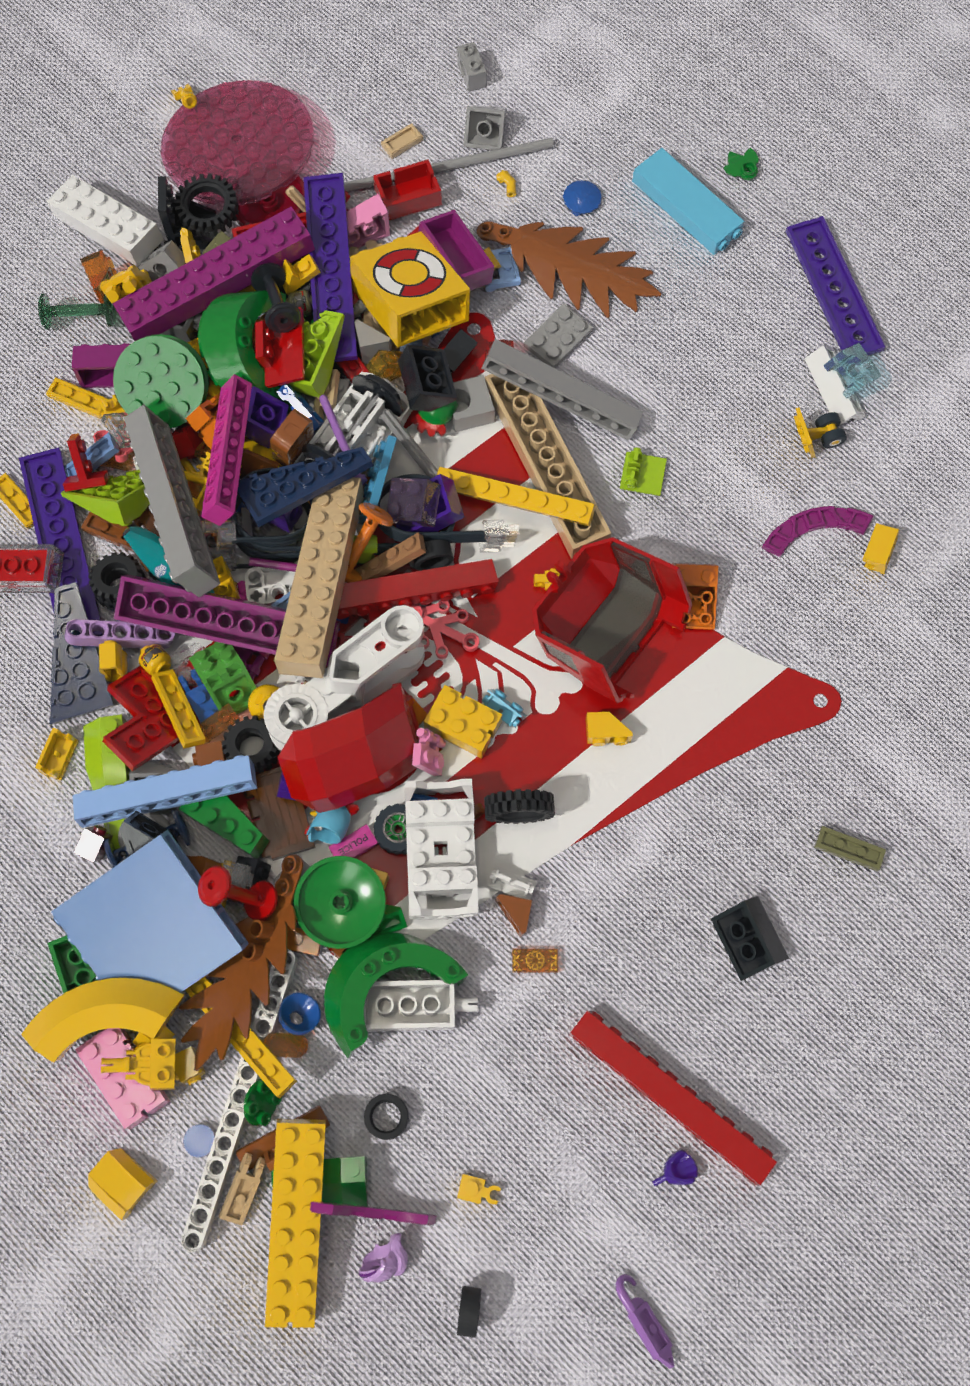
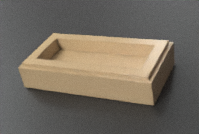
M411 123L381 141V147L393 159L423 141V135Z

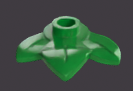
M749 148L744 156L731 151L728 153V165L723 168L728 175L741 177L745 180H752L757 176L758 168L756 165L759 158L752 148Z

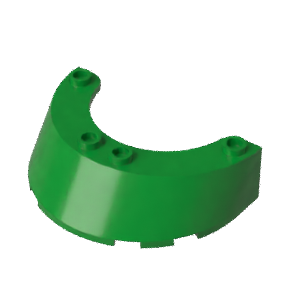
M267 291L228 293L214 299L203 312L198 329L201 358H205L209 368L207 372L214 384L222 387L235 374L252 383V387L255 386L283 402L277 393L280 386L271 388L265 386V372L255 358L252 344V331L257 318L267 312L272 306ZM281 293L282 299L285 302L286 294Z
M381 933L372 935L361 944L348 948L333 966L324 992L327 1024L347 1059L352 1057L354 1051L367 1040L368 1031L364 1020V1004L370 988L381 976L394 969L415 967L426 970L431 977L436 975L447 984L457 983L460 986L468 976L464 968L448 954L428 942L408 934Z

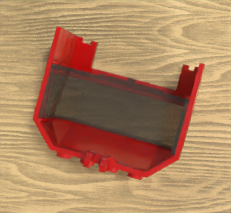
M611 537L583 545L574 554L573 559L567 566L561 561H557L554 567L560 575L557 576L551 571L546 574L548 581L552 584L548 587L542 598L536 602L532 609L535 635L547 658L551 659L592 690L618 703L622 702L625 697L629 699L634 698V694L617 686V682L663 622L683 632L685 631L686 623L683 621L685 614L691 611L692 602L679 567Z

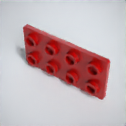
M298 307L301 313L299 324L293 330L286 333L271 331L265 323V317L264 321L255 322V358L265 368V386L267 388L305 379L304 320L301 307Z

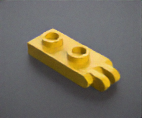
M182 228L180 230V241L185 262L188 263L201 256V253L193 239L192 232Z

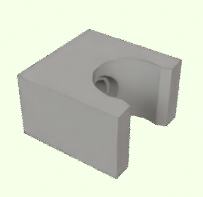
M484 375L453 382L457 395L456 402H464L469 406L466 410L453 414L455 432L494 423L495 410Z

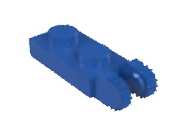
M193 669L190 671L191 676L196 681L198 687L190 690L185 677L180 676L178 679L205 732L224 723L225 720L197 672Z

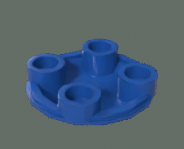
M574 181L564 190V203L575 216L590 213L598 209L601 204L602 196L599 188L589 181Z

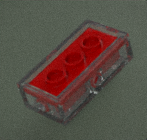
M0 544V593H55V588L60 586L64 552L53 544Z

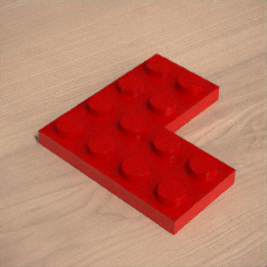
M141 665L108 685L107 691L133 718L105 735L102 741L132 771L179 741L151 679L152 676Z

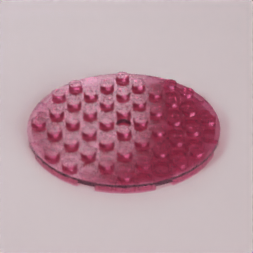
M242 80L224 82L195 95L197 98L196 106L188 109L182 105L169 120L161 141L163 165L169 178L176 184L177 188L180 185L185 187V180L192 183L191 177L194 175L196 180L200 179L199 174H204L205 178H207L208 173H211L213 178L219 175L221 180L225 178L228 184L231 183L233 190H235L238 204L244 205L272 196L273 191L282 186L285 188L297 178L311 157L314 129L310 114L305 105L290 91L268 82ZM204 192L193 198L212 205L225 203L223 197L214 192Z

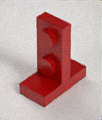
M80 433L71 434L67 444L77 475L69 476L65 479L63 483L65 492L106 485L110 478L108 470L92 472V463L90 459L87 460L85 453L87 451L85 441L81 440Z

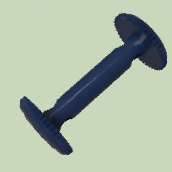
M173 809L171 812L175 823L165 828L169 831L175 830L174 834L176 837L181 835L186 846H189L191 844V837L186 823L179 811ZM110 839L105 840V852L111 866L114 868L128 858L129 854L126 846L115 850Z

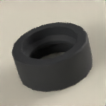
M431 540L424 542L426 553L413 560L415 569L422 571L446 567L454 559L451 545L448 541Z
M388 1093L379 1094L367 1104L364 1112V1123L369 1133L376 1138L383 1140L395 1139L407 1128L409 1121L408 1108L404 1101L396 1095ZM381 1103H392L400 1111L401 1118L399 1124L391 1131H382L373 1122V1112Z
M462 1286L457 1327L458 1336L473 1338L477 1336L481 1288Z

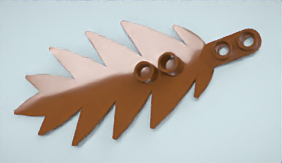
M483 222L477 227V235L483 241H495L501 245H511L512 256L520 272L524 271L525 257L537 282L550 299H553L555 273L557 269L560 281L577 310H580L582 280L597 306L607 318L610 317L608 287L623 304L635 312L638 311L635 296H661V292L644 280V278L653 274L652 270L619 266L635 256V251L595 254L610 241L608 237L569 243L583 231V227H558L538 230L544 226V222L529 223L519 228L493 222Z
M299 855L286 856L282 861V872L274 886L278 894V901L273 913L265 920H253L247 917L235 924L249 944L244 950L206 975L208 977L226 979L207 987L179 1006L180 1010L212 1008L193 1024L181 1039L182 1043L199 1040L195 1058V1071H199L216 1049L220 1060H224L230 1044L234 1020H236L244 1038H249L252 1013L251 990L265 1006L269 1005L270 977L268 960L281 974H285L287 924L291 930L296 929V913L292 901L303 870V860Z

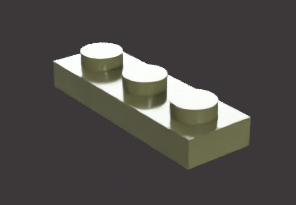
M824 826L820 827L814 845L815 849L877 872L881 868L886 849Z

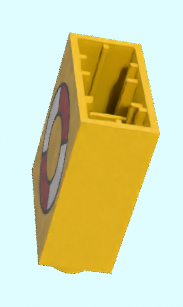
M422 231L406 237L396 238L390 243L370 250H362L356 255L350 256L353 291L397 347L469 321L470 288Z

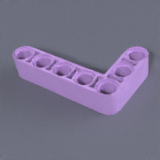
M75 619L68 622L65 631V640L74 646L99 647V644L104 643V641L114 640L122 648H143L146 645L158 644L163 649H167L172 645L175 637L174 632L122 621ZM78 630L81 634L73 635L70 633V631ZM100 631L103 633V635L98 637L95 636L92 632ZM123 632L125 637H118L115 633ZM145 633L147 638H140L137 634ZM159 634H166L169 639H162Z

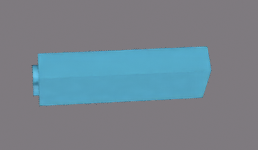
M662 147L634 169L632 182L713 255L719 250L723 251L730 241L736 240L741 236L744 220Z

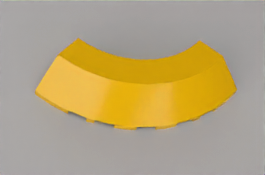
M121 977L93 981L67 991L54 999L30 1021L21 1035L34 1051L53 1063L61 1060L66 1052L81 1038L98 1030L109 1028L129 1029L154 1039L160 1036L185 995L169 986L140 978Z

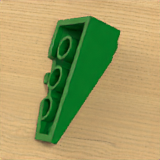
M366 1157L324 1159L321 1201L368 1206ZM274 1170L271 1171V1173H272V1187H273V1175H274Z

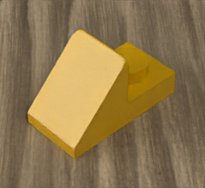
M310 254L294 265L286 259L284 260L282 268L286 273V280L283 288L286 294L289 295L290 292L296 291L321 273Z

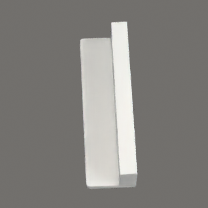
M823 345L805 358L806 364L829 412L839 414L841 419L839 426L851 418L861 420L866 416L834 348Z

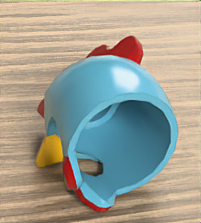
M353 802L326 812L311 811L309 814L314 816L315 819L304 832L308 837V841L315 842L319 840L328 844L340 843L346 835L351 816L359 811L358 805ZM314 827H322L323 829L321 831H317L314 829Z

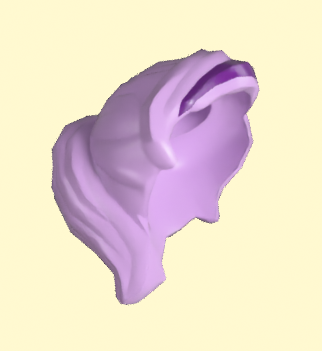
M395 1233L391 1235L388 1244L382 1246L375 1244L374 1249L362 1259V1267L359 1269L358 1276L364 1281L375 1283L388 1280L392 1276H401L405 1272L408 1263L407 1252L400 1241L401 1234Z

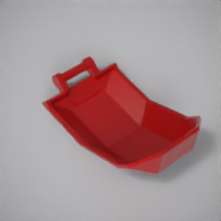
M401 682L392 684L389 690L358 709L315 726L292 732L278 756L291 798L319 813L335 810L387 789L417 768L412 765L414 744L419 742L417 730L420 727L413 708V697L411 695L405 696Z

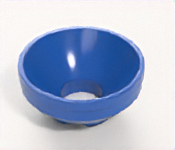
M304 993L288 995L282 1001L278 1012V1018L282 1027L294 1035L308 1034L318 1025L321 1017L317 1002L311 996ZM290 1014H300L302 1023L294 1024L290 1020Z

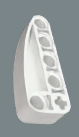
M263 567L248 569L245 573L247 600L271 606V604L279 600L275 599L276 595H286L291 591L295 572ZM254 578H260L258 582L252 583Z

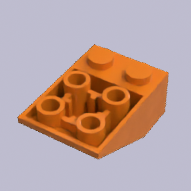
M672 563L680 568L692 602L691 611L685 614L683 621L686 623V629H715L719 566L715 564Z

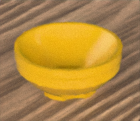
M265 684L254 689L248 699L250 714L257 716L259 720L261 718L264 719L263 704L279 687Z

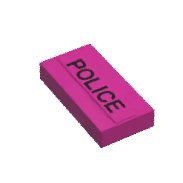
M366 824L344 837L340 843L332 844L328 848L333 856L356 858L378 845V842Z

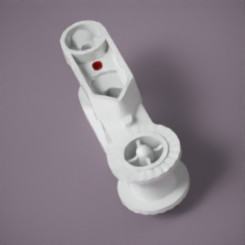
M406 605L395 606L389 609L333 651L323 678H312L306 684H289L275 691L268 699L264 709L265 725L274 745L282 751L293 731L315 726L348 713L352 709H358L389 690L392 684L400 683L414 673L422 665L425 657L424 645L421 642L424 635V626L420 613ZM400 627H405V628H407V629L398 630Z

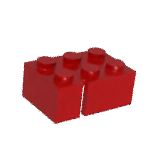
M429 159L393 169L395 184L393 186L390 171L373 175L374 191L382 199L388 211L389 221L442 205L441 188L436 176L434 177V171Z

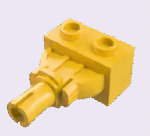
M151 1039V1043L141 1045L136 1050H126V1056L135 1055V1057H102L101 1065L113 1066H101V1074L135 1073L125 1074V1080H135L141 1085L150 1086V1090H174L176 1039Z

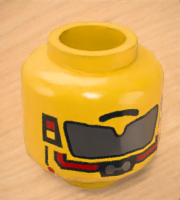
M146 645L141 649L138 659L139 664L151 676L153 673L170 669L171 656L160 645Z

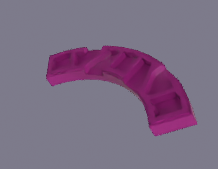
M834 506L808 509L791 516L780 526L776 527L762 545V549L781 557L786 548L802 535L825 528L846 529L864 535L873 515L854 508H835Z
M311 1202L310 1211L313 1213L338 1216L355 1215L374 1219L383 1218L421 1225L436 1224L437 1216L410 1211L327 1202Z

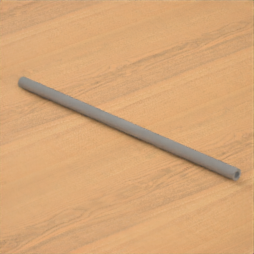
M551 137L431 163L434 173L552 148L554 143ZM390 172L391 181L394 182V172ZM373 176L344 182L345 191L349 192L374 186Z

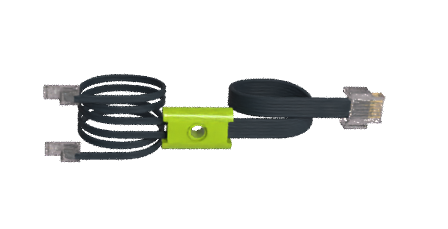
M263 468L252 471L241 480L249 478L251 474L257 473L259 476V474L269 473L271 469L275 468ZM407 474L390 479L383 485L378 507H380L383 497L390 491L401 487L418 486L432 477L421 474ZM238 493L236 497L235 512L240 503L242 502ZM313 499L302 504L308 517ZM235 512L231 516V520L225 521L221 526L208 520H202V533H218L219 546L237 544L239 549L249 557L294 563L299 559L301 546L285 545L302 539L307 525L306 523L301 529L289 535L253 537L240 526ZM483 520L484 531H453L454 522L449 525L445 532H419L424 537V542L431 540H446L449 543L479 542L480 553L501 552L502 547L516 546L517 537L520 535L519 525H505L504 520ZM378 524L387 536L399 542L418 533L404 531L393 525L388 527ZM372 535L357 564H364L375 558V555H380L399 543L377 544V536ZM209 547L212 560L222 556L230 572L236 571V569L256 567L249 566V564H236L235 547ZM253 548H256V549H259V550H262V551H269V552H279V551H296V552H294V553H265V552H261V551L255 550V549H253Z

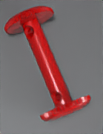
M219 865L208 868L202 874L198 883V896L202 903L207 906H219L228 897L245 903L246 913L253 920L267 919L277 906L278 894L274 885L270 882L259 881L248 890L231 884L232 876H230L229 871Z

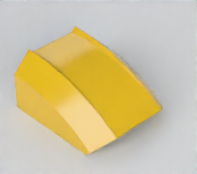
M122 1148L107 1151L88 1174V1187L121 1220H126L131 1214L132 1209L158 1181Z

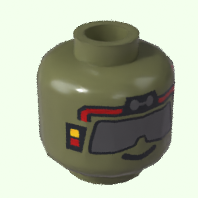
M307 290L289 293L288 298L285 300L286 303L291 302L295 306L301 307L303 309V317L313 314L312 295L310 296Z

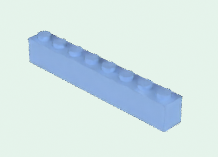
M239 755L230 760H217L208 765H194L186 770H172L167 774L159 776L150 775L146 779L137 781L128 780L124 784L106 785L102 789L84 790L79 794L72 795L74 820L84 828L128 818L135 811L146 814L257 789L254 764L249 755Z

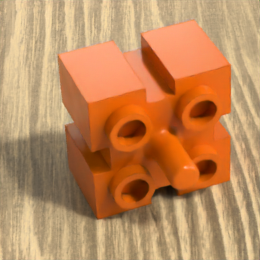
M220 393L199 405L186 418L196 432L200 431L198 433L199 438L203 439L210 449H212Z

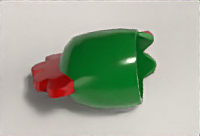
M455 401L429 412L418 411L411 418V422L418 425L417 431L421 434L427 431L430 437H434L436 433L444 436L446 434L445 425L453 418V414L457 411L458 403Z

